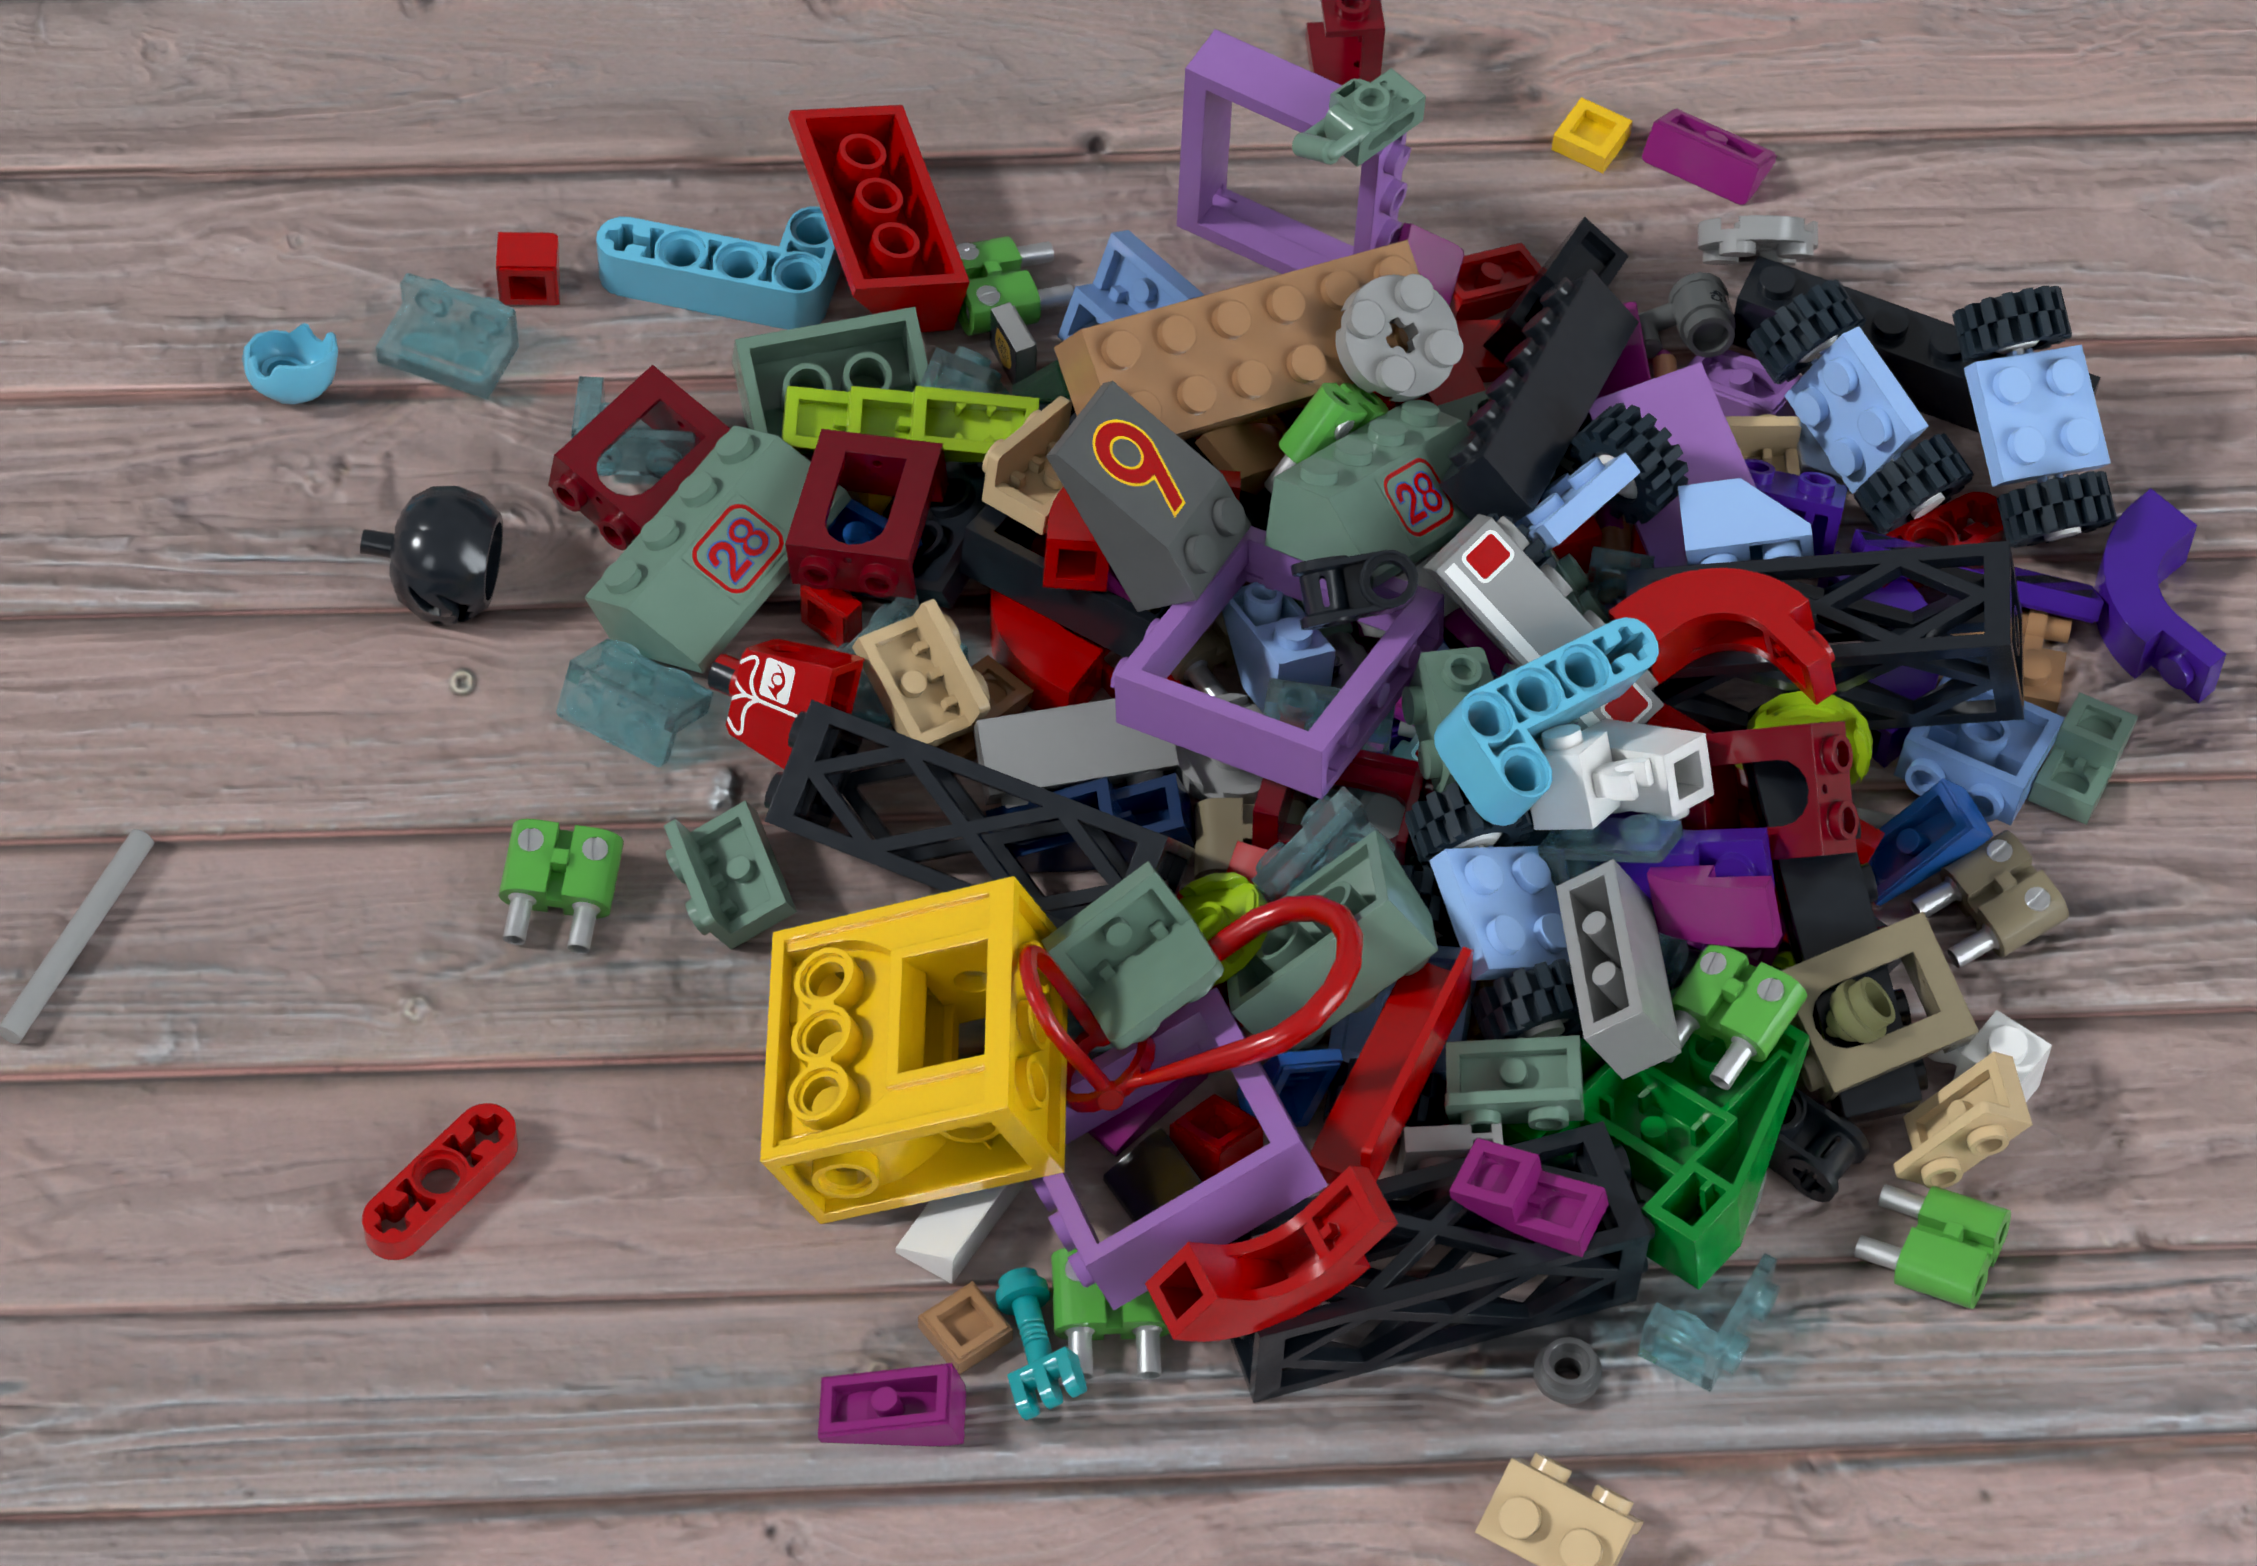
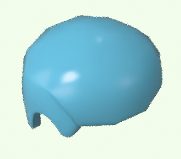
M306 323L301 324L290 333L280 330L257 333L243 349L242 361L246 377L255 390L279 403L295 405L312 401L320 396L333 382L338 357L337 338L333 332H329L324 340H320Z

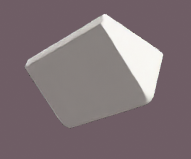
M1024 1181L929 1201L896 1246V1253L953 1284L1022 1189Z

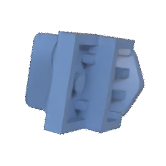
M1131 231L1112 232L1093 284L1075 286L1057 337L1064 341L1081 329L1204 296V294Z

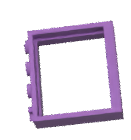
M1215 29L1185 68L1177 227L1280 274L1397 243L1401 227L1403 226V223L1398 221V211L1407 192V184L1402 182V173L1411 153V148L1405 146L1407 132L1361 165L1354 246L1226 189L1232 102L1301 133L1325 118L1329 111L1330 94L1342 85Z
M1251 526L1198 600L1172 605L1161 619L1156 618L1150 623L1143 641L1130 657H1123L1118 662L1110 687L1115 688L1116 723L1323 799L1402 697V691L1404 687L1409 686L1421 653L1437 651L1442 645L1444 633V594L1418 586L1413 601L1405 609L1395 613L1360 618L1359 622L1386 631L1310 730H1303L1167 679L1246 581L1250 583L1258 582L1267 589L1278 590L1286 596L1303 601L1299 578L1292 576L1290 566L1304 561L1265 546L1266 531ZM1392 577L1372 590L1382 598L1393 599L1400 596L1406 590L1408 582ZM1321 579L1320 587L1323 604L1325 607H1328L1330 603L1325 579Z
M1217 987L1199 1000L1190 1002L1176 1010L1160 1023L1158 1029L1151 1035L1156 1048L1154 1062L1150 1070L1246 1038L1243 1029L1231 1013ZM1132 1043L1121 1050L1113 1047L1092 1061L1110 1081H1114L1131 1064L1137 1051V1043ZM1260 1061L1251 1065L1232 1068L1231 1071L1270 1143L1107 1239L1099 1241L1066 1171L1030 1180L1049 1212L1056 1208L1058 1209V1212L1048 1218L1066 1250L1070 1252L1075 1248L1077 1249V1252L1069 1256L1068 1260L1079 1281L1086 1288L1096 1283L1113 1310L1148 1291L1145 1282L1188 1241L1222 1245L1229 1244L1328 1186ZM1075 1070L1070 1090L1074 1093H1091L1096 1091ZM1176 1080L1136 1088L1130 1095L1124 1098L1122 1106L1114 1111L1100 1110L1097 1112L1078 1113L1066 1106L1065 1145Z

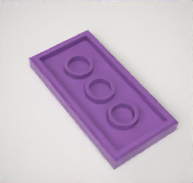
M1702 362L1600 397L1594 401L1587 414L1590 422H1592L1609 406L1613 407L1616 403H1624L1626 409L1630 405L1640 408L1642 418L1650 413L1657 419L1655 427L1659 431L1664 427L1669 430L1672 436L1667 440L1671 445L1679 444L1683 454L1678 460L1687 462L1689 470L1684 475L1689 479L1687 485L1741 478L1756 488ZM1678 495L1647 523L1641 524L1638 521L1634 524L1652 568L1687 565Z

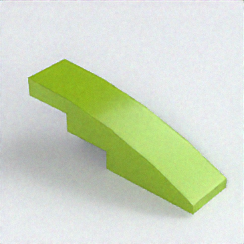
M787 386L782 439L801 454H814L821 429L943 443L945 461L983 462L986 453L997 440L1008 438L1023 426L1032 412L1039 410V398L915 386L913 392L851 386L849 392Z

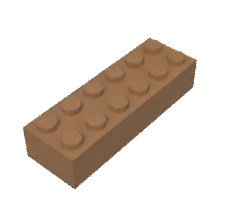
M1404 240L1087 327L1056 345L1054 350L1077 416L1103 383L1114 381L1184 441L1202 436L1219 428L1251 422L1306 406L1323 383H1337L1339 386L1342 383L1355 384L1345 372L1335 345L1336 331L1341 328V318L1345 311L1341 312L1346 299L1354 291L1378 277L1393 274L1407 276L1419 274L1409 242ZM1390 323L1392 333L1386 337L1387 343L1391 348L1401 346L1406 353L1408 350L1407 341L1409 340L1406 332L1396 324Z

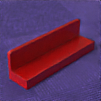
M1463 946L1451 971L1427 963L1418 972L1408 976L1403 975L1397 980L1310 1151L1327 1184H1331L1350 1165L1368 1167L1377 1182L1470 995L1473 949Z

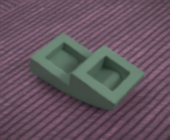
M2079 692L2059 729L2054 747L2033 783L2028 801L2087 825L2116 768L2138 716Z

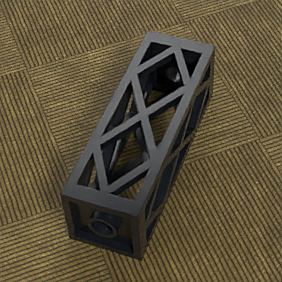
M2010 541L1627 570L1626 595L1617 596L1616 598L1617 605L1649 584L1692 570L1733 568L1758 572L1788 584L1809 600L1815 629L1828 643L1863 641L1862 643L1830 645L1835 655V661L1831 663L1837 691L1833 695L1851 703L1867 720L1870 730L2024 720L2023 613ZM1984 565V574L1958 567ZM1852 575L1826 588L1794 581L1795 579ZM1900 576L1948 595L1914 612L1862 599ZM1984 632V634L1958 635V636L1950 635V634H1961V633ZM1722 651L1708 654L1692 661L1651 691L1663 703L1709 730L1718 733L1747 730L1749 720L1760 706L1747 712L1703 692L1735 677L1786 690L1781 694L1801 690L1772 662L1759 655L1744 651ZM1902 665L1952 678L1915 700L1869 682V680ZM1993 689L1994 699L1967 701Z
M811 700L807 712L801 711L794 720L788 737V746L792 748L784 771L777 772L772 778L764 800L765 807L769 809L764 820L765 822L943 892L973 886L974 884L920 863L973 852L994 881L1015 876L1057 929L1147 861L1150 862L1177 897L1195 848L1163 834L814 700ZM863 738L886 747L858 753ZM874 766H880V767H875V768H870V769H865V770H860V771L851 772V771H854V770H859V769H864V768H869V767H874ZM955 774L1040 807L986 817ZM917 776L952 824L893 836L857 787ZM834 813L851 836L828 828ZM1106 832L1138 844L1130 864ZM1070 834L1108 885L1045 896L1008 845Z
M1601 1121L1509 1145V1147L1538 1154L1543 1171L1606 1189L1609 1204L1583 1257L1551 1248L1511 1232L1451 1199L1449 1190L1466 1157L1377 1180L1376 1183L1398 1224L1365 1254L1368 1262L1392 1256L1396 1257L1383 1270L1370 1267L1351 1283L1352 1285L1365 1288L1348 1285L1327 1299L1325 1302H1329L1328 1304L1314 1307L1294 1318L1258 1332L1230 1339L1253 1403L1636 1301L1642 1273L1648 1271L1646 1253L1649 1240L1655 1238V1227L1641 1213V1208L1646 1204V1201H1636L1629 1184L1632 1178L1631 1167L1622 1144L1613 1145L1606 1126ZM1573 1153V1157H1572V1158H1570V1157H1558V1156H1562V1155H1566V1154ZM1420 1193L1419 1195L1411 1198L1408 1201L1394 1200L1397 1198ZM1317 1196L1300 1201L1229 1244L1247 1241L1278 1228L1300 1213ZM1440 1244L1453 1247L1423 1279L1405 1275L1434 1245ZM1474 1253L1499 1258L1459 1269ZM1539 1274L1549 1275L1524 1302L1499 1297ZM1370 1319L1382 1320L1357 1347L1332 1341ZM1450 1323H1460L1456 1326L1441 1329ZM1282 1368H1294L1282 1372Z

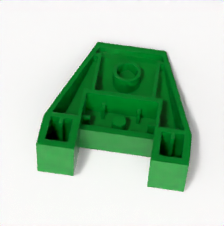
M1678 987L1670 991L1671 998ZM1789 1024L1766 1060L1755 1062L1749 1059L1728 1090L1718 1087L1710 1079V1074L1727 1051L1724 1040L1715 1037L1711 1042L1692 1033L1682 1047V1053L1678 1054L1672 1063L1662 1061L1625 1079H1622L1583 1037L1581 1038L1584 1121H1569V1125L1566 1128L1553 1131L1535 1130L1530 1128L1528 1123L1502 1124L1503 1144L1509 1146L1603 1121L1613 1145L1620 1143L1624 1147L1630 1162L1632 1178L1656 1193L1641 1208V1213L1655 1227V1238L1649 1240L1646 1257L1699 1290L1742 1244L1810 1044L1809 1035ZM1573 1153L1566 1154V1155H1562V1156H1558V1157H1570V1158H1572V1157H1573Z

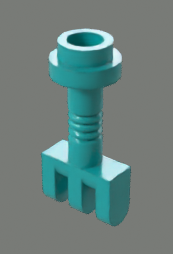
M1021 1267L1010 1270L1000 1277L998 1281L999 1288L996 1291L995 1298L1001 1313L1015 1316L1018 1329L1020 1330L1019 1334L1025 1348L1024 1351L1028 1364L1007 1374L1016 1408L1021 1417L1027 1421L1040 1414L1035 1394L1036 1389H1038L1044 1405L1048 1409H1052L1063 1403L1059 1378L1062 1379L1066 1391L1072 1398L1087 1392V1385L1078 1355L1066 1346L1054 1352L1052 1350L1041 1307L1050 1300L1051 1293L1045 1278L1038 1276L1035 1269Z

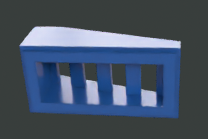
M1340 1048L1284 1052L1272 1057L1262 1065L1296 1127H1305L1309 1124L1341 1066L1343 1056ZM1238 1086L1236 1094L1240 1109L1257 1119L1242 1089Z

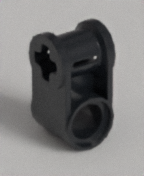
M1382 550L1354 556L1324 557L1299 562L1290 566L1292 576L1299 578L1305 617L1300 620L1301 630L1333 627L1352 623L1360 618L1395 613L1405 609L1413 601L1418 588V572L1414 563L1407 555L1396 550ZM1395 565L1405 572L1408 585L1400 596L1393 599H1385L1378 596L1372 590L1370 578L1378 567ZM1321 579L1326 581L1330 603L1328 607H1325L1323 604L1320 587Z
M1795 1086L1768 1167L1788 1180L1806 1197L1822 1203L1829 1202L1839 1191L1838 1180L1851 1164H1859L1870 1153V1145L1866 1136L1851 1121L1842 1116L1835 1115ZM1837 1137L1841 1139L1839 1143L1837 1142Z

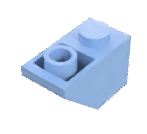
M1735 478L1678 486L1687 565L1814 556L1811 524L1743 479Z
M1258 582L1242 586L1224 607L1222 613L1243 689L1265 716L1279 721L1283 709L1309 715L1324 712L1329 705L1336 650L1318 629L1301 630L1300 620L1305 617V613L1292 597L1286 596L1278 590L1267 589Z

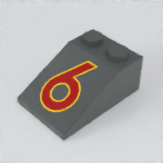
M1114 381L1103 383L1046 456L1137 612L1198 600L1252 526L1242 504L1235 497L1223 474Z

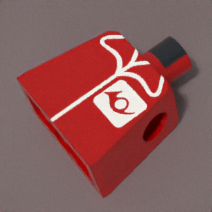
M772 639L747 647L741 656V660L727 654L719 655L710 668L708 686L710 689L732 697L726 721L729 735L785 769L792 748L788 746L791 727L801 711L807 712L811 700L852 714L865 658L788 640Z

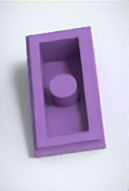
M1729 349L1723 354L1711 358L1696 355L1686 366L1702 362L1725 416H1759L1763 414L1797 416L1784 395L1802 377L1801 375H1798L1794 380L1785 381L1777 385L1759 360Z

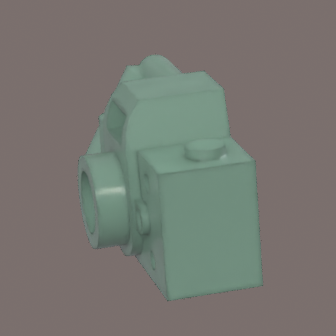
M1392 68L1372 82L1362 79H1351L1330 94L1329 111L1325 118L1305 132L1295 136L1292 142V150L1298 157L1329 165L1336 163L1341 156H1344L1358 167L1423 121L1426 95Z

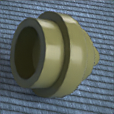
M1863 977L1859 981L1848 979L1840 984L1830 997L1831 1010L1826 1015V1023L1828 1025L1826 1034L1833 1038L1839 1037L1845 1041H1858L1860 1043H1873L1886 1034L1887 1026L1895 1020V1010L1885 990L1870 977Z

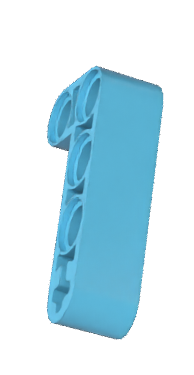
M815 206L802 208L792 214L787 222L780 246L633 217H617L608 220L601 225L596 238L599 279L602 286L612 294L786 330L816 325L823 321L841 272V263L820 207Z
M1628 617L1616 619L1471 691L1447 715L1435 731V747L1444 764L1474 809L1483 819L1500 826L1514 824L1549 790L1552 783V769L1535 740L1542 737L1541 734L1545 730L1565 725L1623 695L1656 662L1659 647L1654 633L1646 624L1637 619Z

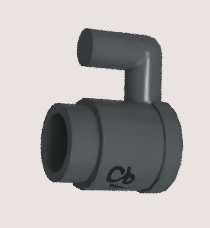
M1698 272L1681 278L1671 288L1668 297L1669 303L1639 314L1646 355L1649 359L1656 357L1657 353L1662 350V343L1658 332L1677 325L1680 338L1692 353L1704 358L1723 354L1731 347L1735 338V317L1729 302L1727 288L1719 277L1711 273Z

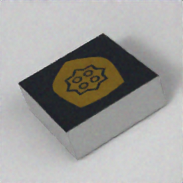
M1009 302L992 308L990 347L1015 390L1034 384L1037 368L1036 341L1014 305L1012 306Z

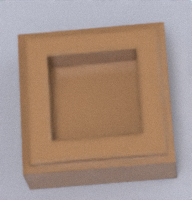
M973 1281L918 1316V1328L947 1363H953L959 1375L1013 1341V1328Z

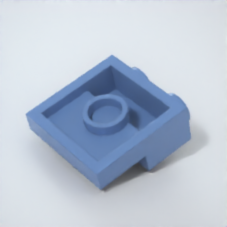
M1943 676L1938 686L1944 684L1952 678ZM1993 689L1967 701L1994 699ZM2024 700V720L1912 727L1905 738L1894 776L1905 780L1910 790L1920 796L1941 779L1945 778L1966 789L1986 822L1997 819L2011 825L2031 792L2038 770L2054 745L2065 717Z

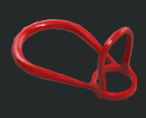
M1322 895L1286 896L1251 909L1223 928L1208 941L1220 962L1261 934L1292 922H1318L1330 928L1337 940L1336 958L1323 985L1300 1010L1275 1027L1150 1070L1154 1062L1156 1045L1150 1036L1141 1042H1137V1051L1131 1064L1114 1081H1110L1102 1070L1087 1056L1094 1048L1111 1044L1095 1015L1051 955L1040 946L1025 945L1019 955V970L1027 1000L1046 1035L1067 1059L1066 1106L1078 1113L1097 1112L1100 1110L1114 1111L1122 1106L1124 1098L1130 1095L1136 1088L1251 1065L1282 1054L1313 1034L1346 1000L1362 966L1364 935L1351 910L1347 906ZM1037 967L1047 977L1085 1031L1074 1040L1067 1034L1051 1010L1040 984ZM1075 1070L1096 1091L1091 1093L1072 1092L1070 1090L1071 1080Z

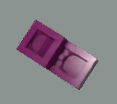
M1714 865L1650 867L1647 872L1659 933L1710 945L1777 947L1783 934L1772 875L1716 877Z
M1476 1138L1449 1190L1451 1199L1481 1217L1525 1238L1579 1257H1583L1609 1204L1604 1187L1543 1171L1538 1154Z

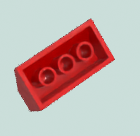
M903 105L790 110L788 120L853 298L873 314L915 307L921 332L954 330L970 281Z

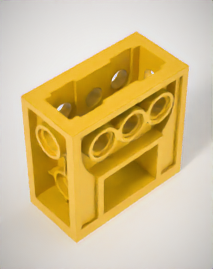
M1015 876L773 932L760 1162L820 1224L1065 1172L1067 1059L1056 1048L1040 1026L1027 1000L1019 970V955L1025 945H1037L1046 950L1042 940L1057 928ZM1037 967L1045 998L1055 1017L1067 1032L1068 1006L1047 977ZM986 1018L985 1054L958 1060L959 1024Z

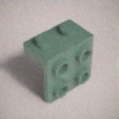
M1149 861L1042 940L1047 952L1083 995L1107 1039L1117 1050L1124 1049L1132 1043L1141 1042L1150 1037L1158 1029L1160 1023L1180 1007L1205 996L1224 972L1223 965L1191 914Z

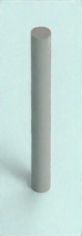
M133 829L0 1023V1036L13 1044L20 1043L153 847L154 841L147 833Z

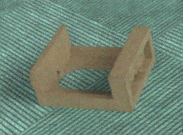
M1924 911L1782 970L1797 980L1807 993V999L1790 1024L1809 1035L1810 1044L1800 1076L1810 1092L1819 1090L1825 1104L1834 1101L1839 1093L1938 1051L1943 1050L1945 1054L1967 1045L1979 1033ZM1901 958L1927 1018L1884 1035L1873 1043H1865L1856 1047H1837L1824 1040L1816 1030L1813 1020L1814 1004L1820 994L1830 987Z

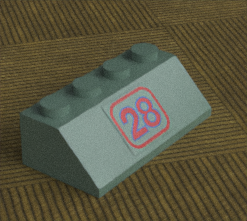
M1408 400L1274 477L1265 546L1301 561L1339 555L1354 556L1382 550H1396L1407 555L1413 563L1418 562L1444 546L1471 522L1466 514L1439 486L1452 464L1448 458L1449 453L1463 438L1469 435L1463 421L1440 412L1438 406L1431 402ZM1395 565L1378 567L1370 578L1371 588L1374 589L1403 570Z
M734 425L728 433L722 436L716 443L715 448L695 471L680 484L678 490L654 518L643 526L641 533L621 556L605 570L600 580L585 596L586 601L616 650L703 674L789 574L790 569L785 542L811 462L778 435ZM839 484L827 519L826 529L851 501L847 490Z

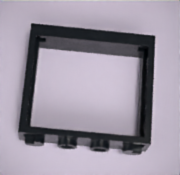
M1076 412L1070 417L1069 426L1076 419ZM1196 439L1184 440V442L1213 465L1195 444ZM1266 487L1257 496L1240 490L1239 502L1242 504L1251 525L1266 531L1272 497V493ZM988 504L965 527L960 573L1122 657H1130L1143 641L1150 623L1156 618L1161 619L1172 606L1162 607L1155 615L1147 610L1137 612L1132 602L1108 590L1100 592L1043 587L1045 558L1018 544L1031 529Z

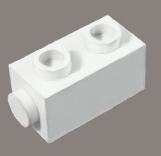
M1604 719L1581 731H1607L1613 762L1631 758H1650L1654 783L1650 787H1637L1639 796L1634 801H1621V806L1613 813L1635 811L1648 813L1650 818L1655 821H1674L1686 817L1690 812L1689 808L1714 795L1706 733L1612 719Z

